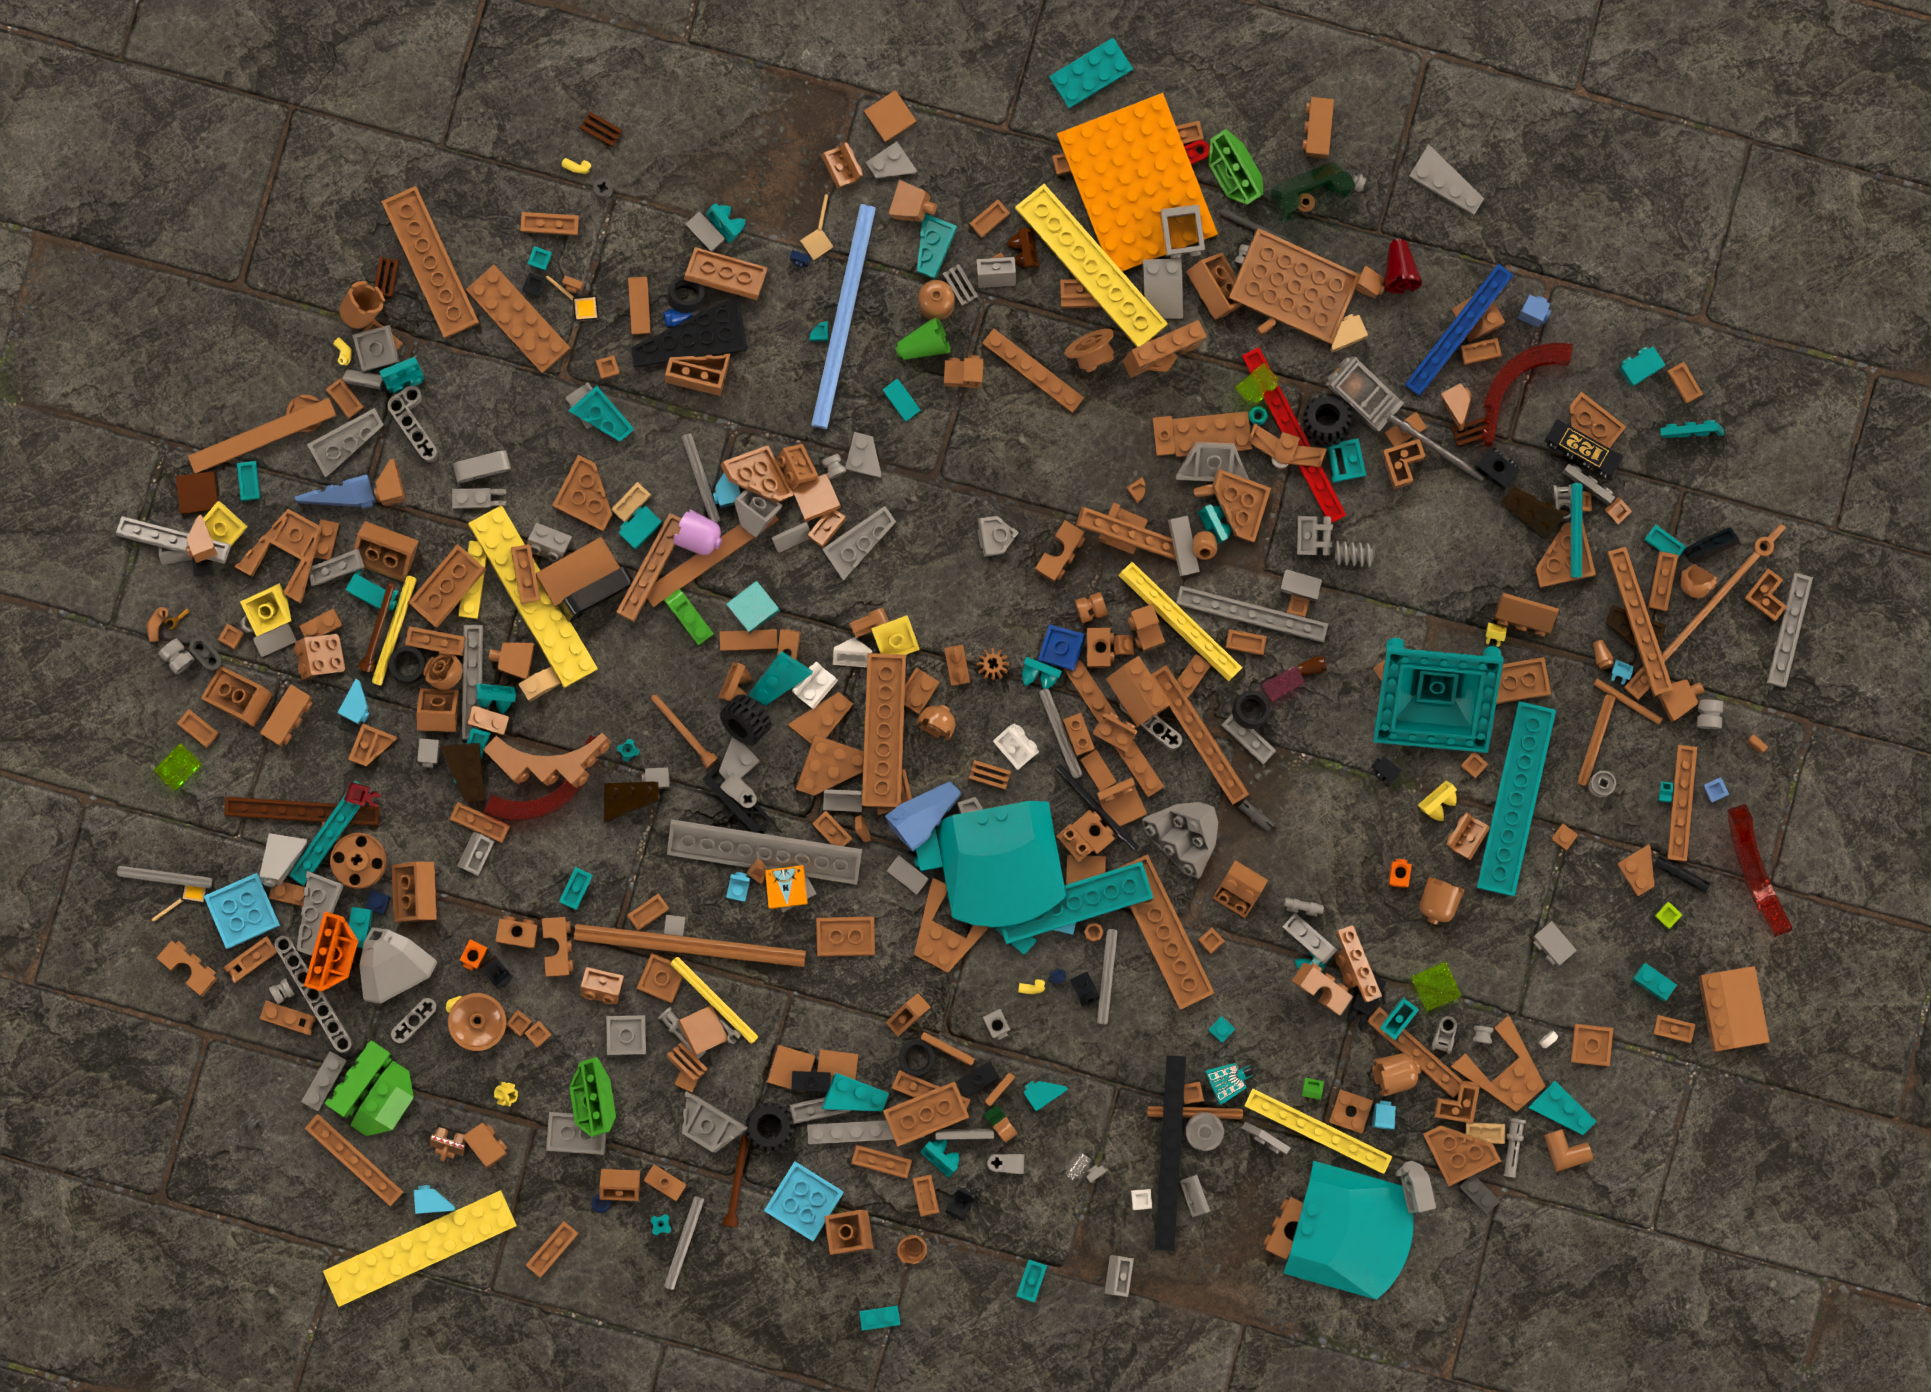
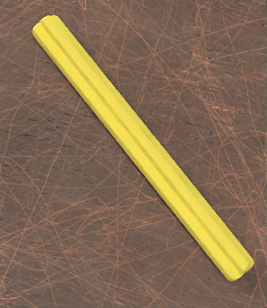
M407 576L372 679V683L381 686L383 683L389 659L393 653L409 605L408 602L411 599L417 581L415 577Z
M676 957L671 962V965L749 1043L752 1044L758 1038L679 957Z

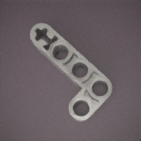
M409 386L388 401V409L421 458L427 463H433L438 458V451L410 411L420 404L422 394L417 387ZM410 392L418 393L415 400L408 399ZM396 402L402 404L401 409L398 411L392 410V406ZM411 418L413 422L410 426H404V419ZM416 434H423V439L420 442L413 440ZM426 445L429 451H432L431 457L426 455L423 446Z
M1120 702V711L1129 719H1131L1127 711L1124 709L1122 703ZM1154 716L1139 726L1169 750H1177L1182 743L1181 735L1158 716ZM1154 725H1161L1163 732L1156 734L1153 731ZM1167 730L1169 731L1167 736H1169L1170 738H1177V745H1170V739L1167 737H1165L1164 740L1162 739Z

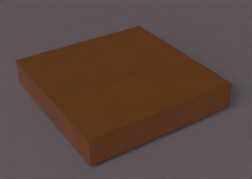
M214 471L176 476L181 515L210 511L217 503L218 497Z

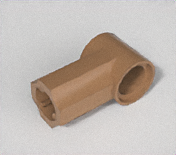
M880 608L870 612L868 616L851 622L850 626L855 638H859L871 633V628L888 623L889 620L884 608Z

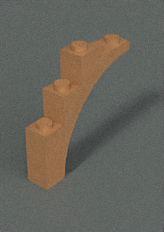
M601 733L592 742L578 750L563 755L537 756L518 751L496 736L483 750L517 784L526 781L530 776L529 773L532 771L546 786L555 783L559 778L558 775L561 773L577 788L585 784L588 779L587 777L590 775L585 769L591 767L595 763L596 758L609 749L612 741Z

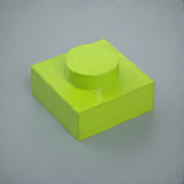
M1669 902L1655 915L1668 929L1682 916Z

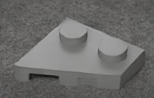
M854 432L845 469L881 479L873 436Z
M732 737L718 774L724 780L732 772L742 778L759 763V759L745 744Z
M1244 1123L1242 1129L1255 1136L1254 1139L1259 1143L1270 1145L1269 1149L1273 1152L1287 1154L1290 1150L1289 1146L1264 1130L1250 1123Z

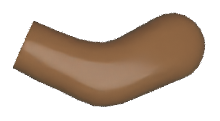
M1213 484L1195 488V497L1215 494L1212 489Z
M159 607L146 624L149 642L159 641V626L168 617V610L164 607Z

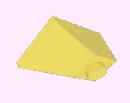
M280 583L240 602L256 636L291 621L288 599L283 594L284 591Z

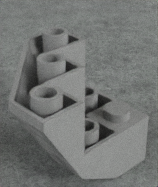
M1201 802L1182 803L1144 817L1142 822L1146 835L1184 874L1200 878L1216 845L1218 819L1214 807Z
M372 927L364 941L359 965L364 1001L374 1003L387 1001L430 978L438 962L410 939L388 929Z

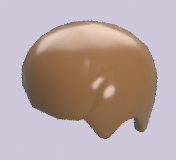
M907 1235L901 1239L897 1246V1255L903 1263L916 1264L922 1261L927 1254V1244L918 1235Z

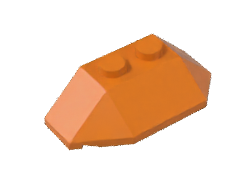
M324 911L304 983L305 987L324 991L349 977L358 939L343 916Z

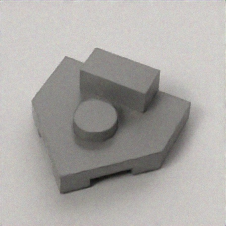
M998 516L978 519L979 529L977 532L980 549H983L984 557L1003 554L1019 533L1003 522L1004 520Z

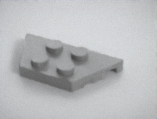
M1196 442L1176 474V480L1214 481L1217 470L1221 469L1248 480L1249 478L1234 443Z
M685 1092L686 1109L683 1111L684 1123L682 1134L706 1149L716 1153L747 1130L748 1127L693 1093Z

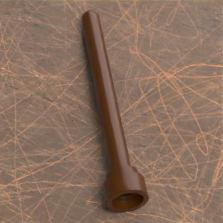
M388 583L366 656L360 660L358 668L363 671L373 672L374 670L373 656L395 588L393 583Z
M746 1134L741 1136L729 1211L725 1218L723 1217V1226L738 1227L739 1220H737L736 1210L749 1140Z

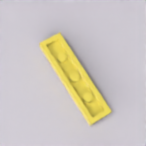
M469 541L468 553L486 568L487 556L483 548L477 541ZM485 572L461 599L459 617L478 619Z

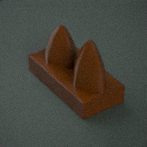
M1028 228L1019 229V233L1013 235L1006 243L1011 248L1022 249L1015 257V264L1021 267H1039L1033 230Z

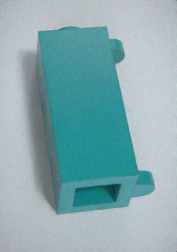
M358 570L354 573L346 588L347 593L380 610L386 590L361 577L362 571ZM396 589L393 591L387 614L389 611H393L397 604L396 596L399 591Z

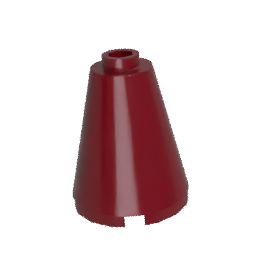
M1394 239L1388 248L1384 287L1387 292L1393 294H1403L1404 290L1407 289L1413 292L1422 286L1421 276L1408 243L1403 239Z

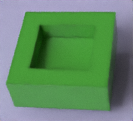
M1305 1077L1302 1096L1321 1100L1324 1081Z

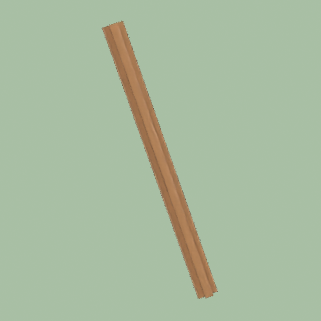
M581 924L575 925L574 940L799 967H804L806 951Z

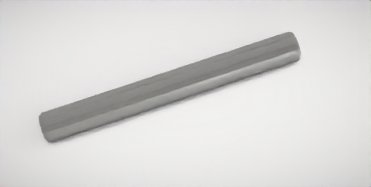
M685 434L682 436L709 519L719 523L721 521L692 434Z
M1043 689L1039 692L1071 775L1074 779L1082 776V771L1049 689Z
M118 866L117 869L119 877L209 889L212 886V879L208 877Z
M1108 929L1106 935L1097 1023L1102 1025L1108 1023L1117 930Z
M695 1196L664 1284V1287L673 1290L675 1288L704 1203L703 1198Z

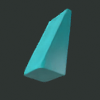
M898 379L883 389L884 395L905 422L921 411Z

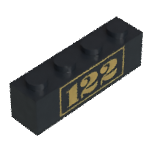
M1559 419L1555 421L1544 440L1547 443L1546 446L1555 451L1558 449L1564 452L1563 455L1566 458L1578 460L1582 467L1588 470L1590 468L1597 471L1596 474L1604 479H1607V477L1611 479L1624 457Z

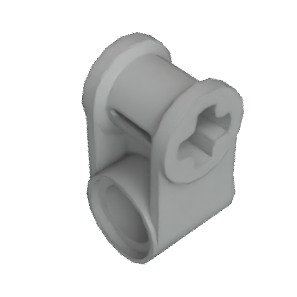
M1553 485L1552 497L1554 508L1558 510L1565 508L1568 510L1569 515L1564 516L1560 521L1567 522L1571 518V485L1568 487Z
M732 772L720 786L725 793L734 798L743 807L750 808L755 805L757 798L754 791L735 773ZM746 795L750 796L751 798L748 800L744 799L743 796Z
M1446 1016L1440 1019L1431 1050L1438 1049L1447 1052L1449 1055L1451 1054L1457 1029V1022L1454 1018ZM1447 1019L1453 1024L1452 1029L1449 1031L1443 1028V1022Z
M992 1155L987 1160V1166L993 1172L1024 1174L1025 1155ZM995 1157L998 1158V1161H1001V1165L997 1169H995L994 1165H991V1161H995Z

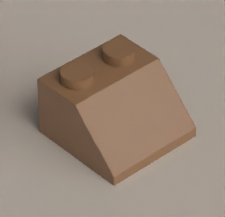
M1472 297L1451 309L1455 317L1460 314ZM1495 302L1490 305L1466 336L1468 343L1504 325L1505 321Z
M394 458L390 459L376 481L377 488H374L376 500L381 502L383 506L406 501L398 465Z
M420 688L416 712L417 730L456 732L459 690Z
M481 1123L462 1137L485 1167L490 1168L507 1155L505 1151L507 1146L501 1139L497 1141L493 1135L496 1132L490 1124L485 1125Z
M856 1210L824 1216L830 1255L874 1249L868 1210Z

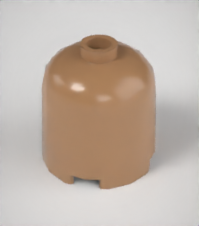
M941 280L927 282L921 287L918 295L920 313L929 320L935 317L939 320L948 318L955 307V296L952 288Z
M366 281L354 283L339 307V314L343 322L355 329H362L370 325L383 308V303L385 302L383 293L378 287L375 286L373 288L371 285H368Z
M1428 877L1419 906L1421 913L1428 917V922L1438 925V922H1449L1456 913L1465 889L1455 887L1436 878Z
M1404 1053L1373 1060L1376 1063V1066H1372L1373 1076L1376 1085L1380 1084L1382 1090L1379 1093L1382 1097L1411 1089L1417 1084L1418 1074L1421 1073L1419 1063H1415L1410 1055Z

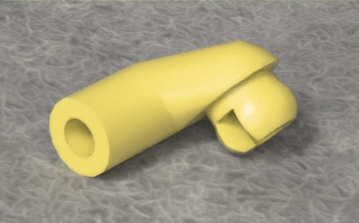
M567 158L562 161V167L575 173L587 174L591 168V164L585 160L582 161L581 165Z

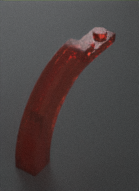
M1548 343L1535 346L1516 355L1501 368L1488 389L1483 405L1484 408L1490 409L1486 411L1485 416L1488 426L1487 429L1483 428L1482 439L1485 440L1484 446L1491 447L1493 445L1501 400L1508 386L1518 376L1535 367L1544 365L1568 366L1573 344Z
M590 735L585 745L592 742L596 737ZM566 779L558 789L549 795L525 802L509 801L492 794L484 809V813L496 818L512 821L541 818L554 813L569 803L582 789L584 784L576 788Z
M1746 804L1728 809V822L1734 849L1744 879L1758 910L1762 912L1774 937L1792 931V925L1764 869L1756 843L1753 817Z

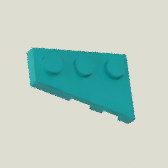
M925 214L920 231L918 273L936 279L958 227L956 225Z
M597 385L568 410L618 441L623 440L634 430Z
M780 651L750 691L749 696L766 706L812 675L813 670Z

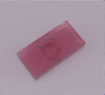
M1296 666L1264 683L1262 687L1272 702L1302 685L1305 681Z

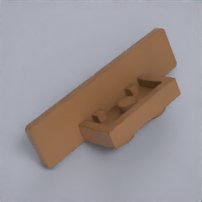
M1351 925L1338 930L1336 933L1343 950L1334 953L1347 988L1351 989L1358 986L1366 1003L1382 996L1354 926Z

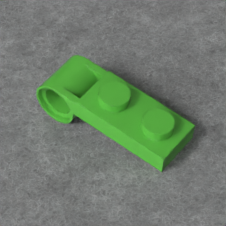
M677 589L664 599L665 603L697 645H700L714 634L680 589Z

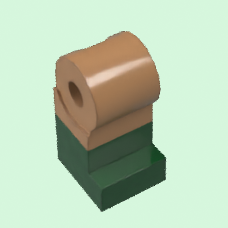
M998 1105L983 1115L1005 1143L1018 1134Z

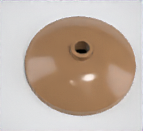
M471 993L461 997L452 1006L448 1017V1027L452 1038L460 1046L472 1051H482L493 1047L502 1038L506 1029V1015L501 1004L492 996L484 993ZM480 1017L481 1022L476 1024L474 1018Z

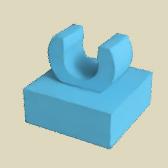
M1615 660L1611 680L1614 681L1616 676L1622 677L1621 684H1625L1626 679L1630 680L1634 666Z

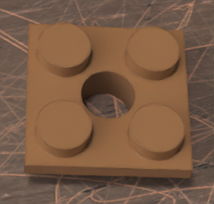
M1340 1089L1329 1123L1362 1134L1373 1100ZM1348 1106H1353L1356 1109L1354 1117L1346 1115L1345 1110Z

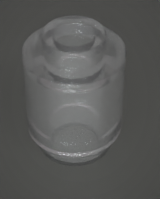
M1079 1151L1064 1167L1067 1170L1065 1174L1073 1181L1076 1178L1080 1180L1090 1167L1089 1164L1092 1160Z

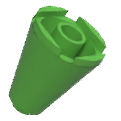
M937 317L932 318L898 341V346L895 347L899 358L902 357L904 360L947 354L951 350L949 341L946 342L945 330Z

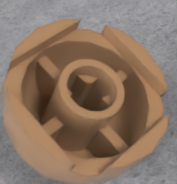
M441 651L439 656L429 659L423 674L426 676L425 680L434 688L448 690L459 682L463 669L461 662L452 652Z
M944 705L925 708L916 721L917 725L921 724L920 728L936 738H939L940 735L945 736L944 740H950L955 729L954 716L949 712L950 709Z

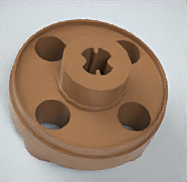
M353 833L343 837L336 843L331 853L330 865L334 876L340 883L352 889H366L375 885L384 875L387 868V856L383 846L377 839L368 834ZM361 837H365L367 840L364 847H358L357 841ZM338 853L344 854V861L341 863L335 862V856ZM359 857L362 859V862H359L357 865L354 860ZM376 859H381L383 862L380 869H374L373 862ZM354 875L360 876V883L357 885L351 884V878Z

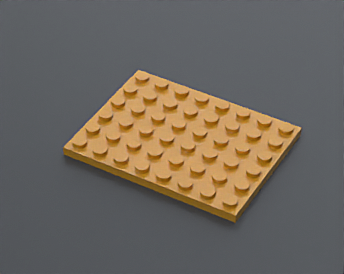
M1163 93L1057 133L1099 245L1122 272L1141 265L1143 260H1154L1166 255L1160 218L1161 209L1199 205L1204 240L1218 235ZM1194 215L1167 218L1171 249L1185 248L1198 243Z

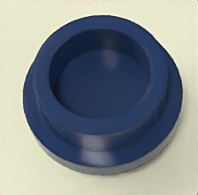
M1056 968L1049 973L1050 976L1047 979L1053 985L1058 984L1066 979V972L1064 969Z
M597 1194L592 1199V1208L598 1213H604L609 1210L611 1200H601L600 1194Z

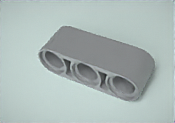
M506 450L453 463L457 483L468 482L511 470Z

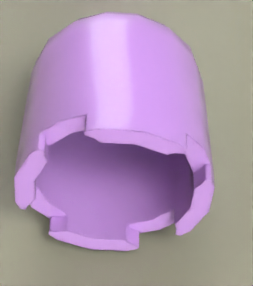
M691 509L682 517L678 525L681 527L679 535H674L673 540L675 545L699 555H709L715 548L718 549L722 543L719 525Z

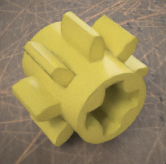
M501 1082V1085L496 1087L494 1097L498 1099L497 1104L510 1107L511 1103L517 1100L518 1091L514 1089L515 1084Z

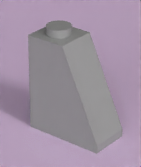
M269 833L259 876L261 883L269 887L280 886L308 848L307 839Z

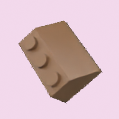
M1223 253L1200 260L1186 271L1190 281L1194 284L1199 296L1203 299L1215 320L1244 306L1228 299L1237 276Z
M365 521L357 534L354 550L360 551L366 569L405 582L419 541Z
M1503 593L1499 597L1493 620H1496L1497 624L1502 626L1510 624L1516 626V630L1523 632L1531 630L1534 631V635L1545 637V635L1551 633L1559 609Z
M1139 656L1106 678V681L1137 727L1170 706V702Z
M416 861L392 865L394 923L436 920L434 862Z

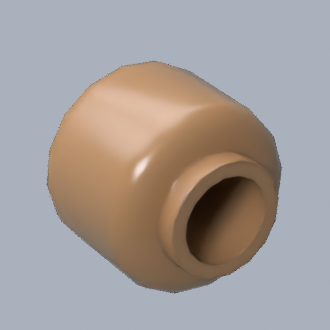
M1202 531L1194 536L1192 547L1194 555L1204 560L1215 556L1217 553V539L1213 533Z

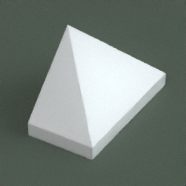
M853 637L834 647L833 665L867 667V655L872 653V650Z

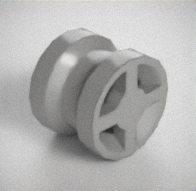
M1474 1026L1475 1036L1473 1037V1042L1492 1044L1490 1037L1491 1033H1493V1028Z

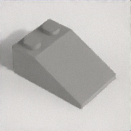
M1181 258L1143 260L1144 297L1164 320L1183 319Z

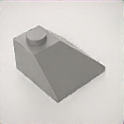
M748 490L743 491L734 501L741 526L755 537L765 530L783 507L780 503H774Z

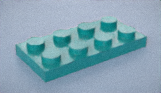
M1111 38L1049 76V79L1068 109H1071L1133 71V68L1115 39Z

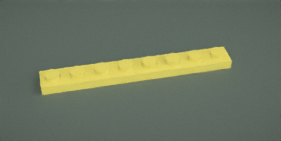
M1133 562L1118 575L1147 604H1153L1155 611L1224 678L1230 681L1242 669L1223 648Z
M1255 1089L1251 1090L1244 1105L1382 1174L1385 1173L1392 1159V1156Z

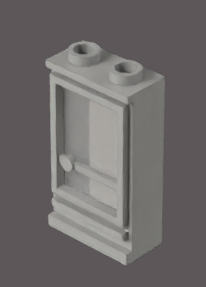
M1346 357L1340 364L1341 368L1337 372L1334 371L1328 377L1329 381L1326 386L1339 396L1340 399L1345 400V404H1348L1350 409L1373 431H1380L1388 422L1387 417L1389 414L1392 413L1394 415L1404 402L1370 372L1357 357Z

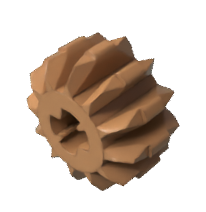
M991 648V654L984 650L986 657L979 655L978 659L983 662L977 663V667H983L979 670V674L986 672L984 679H987L989 674L992 675V681H995L996 674L999 679H1002L1000 671L1007 674L1008 670L1003 667L1009 666V662H1002L1007 659V655L1000 657L1002 650H998L997 654H994V648ZM995 660L998 667L991 669L988 662Z

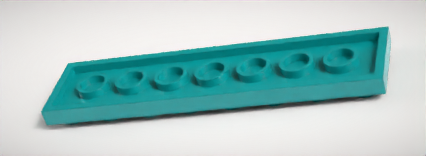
M1141 861L1064 885L1066 897L1055 905L1052 910L1045 912L1034 920L1014 926L1001 927L1006 944H1010L1153 899L1143 862Z

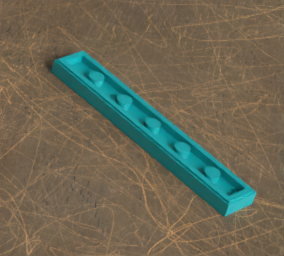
M346 794L288 875L303 886L307 883V871L314 874L361 807L360 805L345 801Z

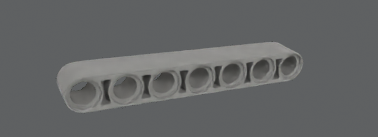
M286 936L278 937L275 941L276 951L334 1048L341 1053L350 1052L353 1048L352 1039L324 992L318 991V998L311 1000L309 993L313 989L305 987L304 983L300 982V975L307 973L309 967L297 950L294 942ZM283 940L289 942V947L286 950H281L279 947L280 942ZM297 956L299 959L298 965L291 967L289 964L290 959ZM322 1006H327L328 1014L324 1017L320 1016L319 1009ZM333 1022L338 1024V1031L335 1033L329 1031V1025ZM342 1039L348 1041V1047L344 1050L339 1048V1041Z

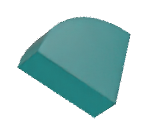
M828 321L819 323L812 330L809 342L828 341Z

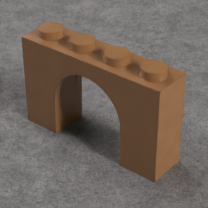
M1199 320L1132 349L1122 362L1130 378L1147 371L1155 362L1172 353L1179 351L1180 355L1197 349L1207 336Z

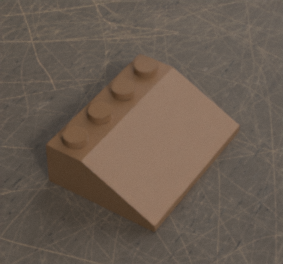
M1755 966L1698 976L1712 1052L1770 1042Z

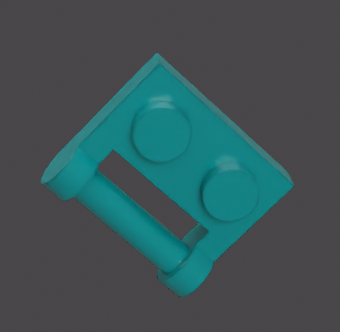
M1359 438L1342 441L1338 445L1332 443L1331 447L1325 445L1333 475L1331 477L1332 483L1366 476ZM1336 449H1341L1346 474L1340 475Z

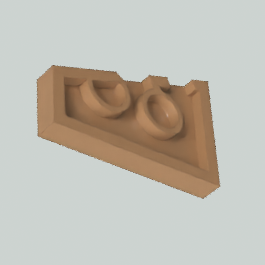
M838 692L817 705L814 710H809L787 725L811 744L814 735L827 738L854 704Z

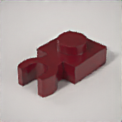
M350 782L344 800L363 807L365 802H368L370 806L377 807L378 804L372 802V799L374 797L381 798V795L376 791L369 793L370 788L368 786Z

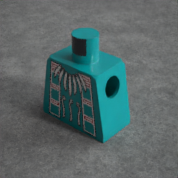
M1236 1063L1204 1072L1219 1105L1247 1088L1244 1080L1253 1077L1249 1066L1238 1070Z

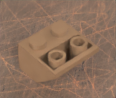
M1235 860L1213 899L1246 918L1268 880Z

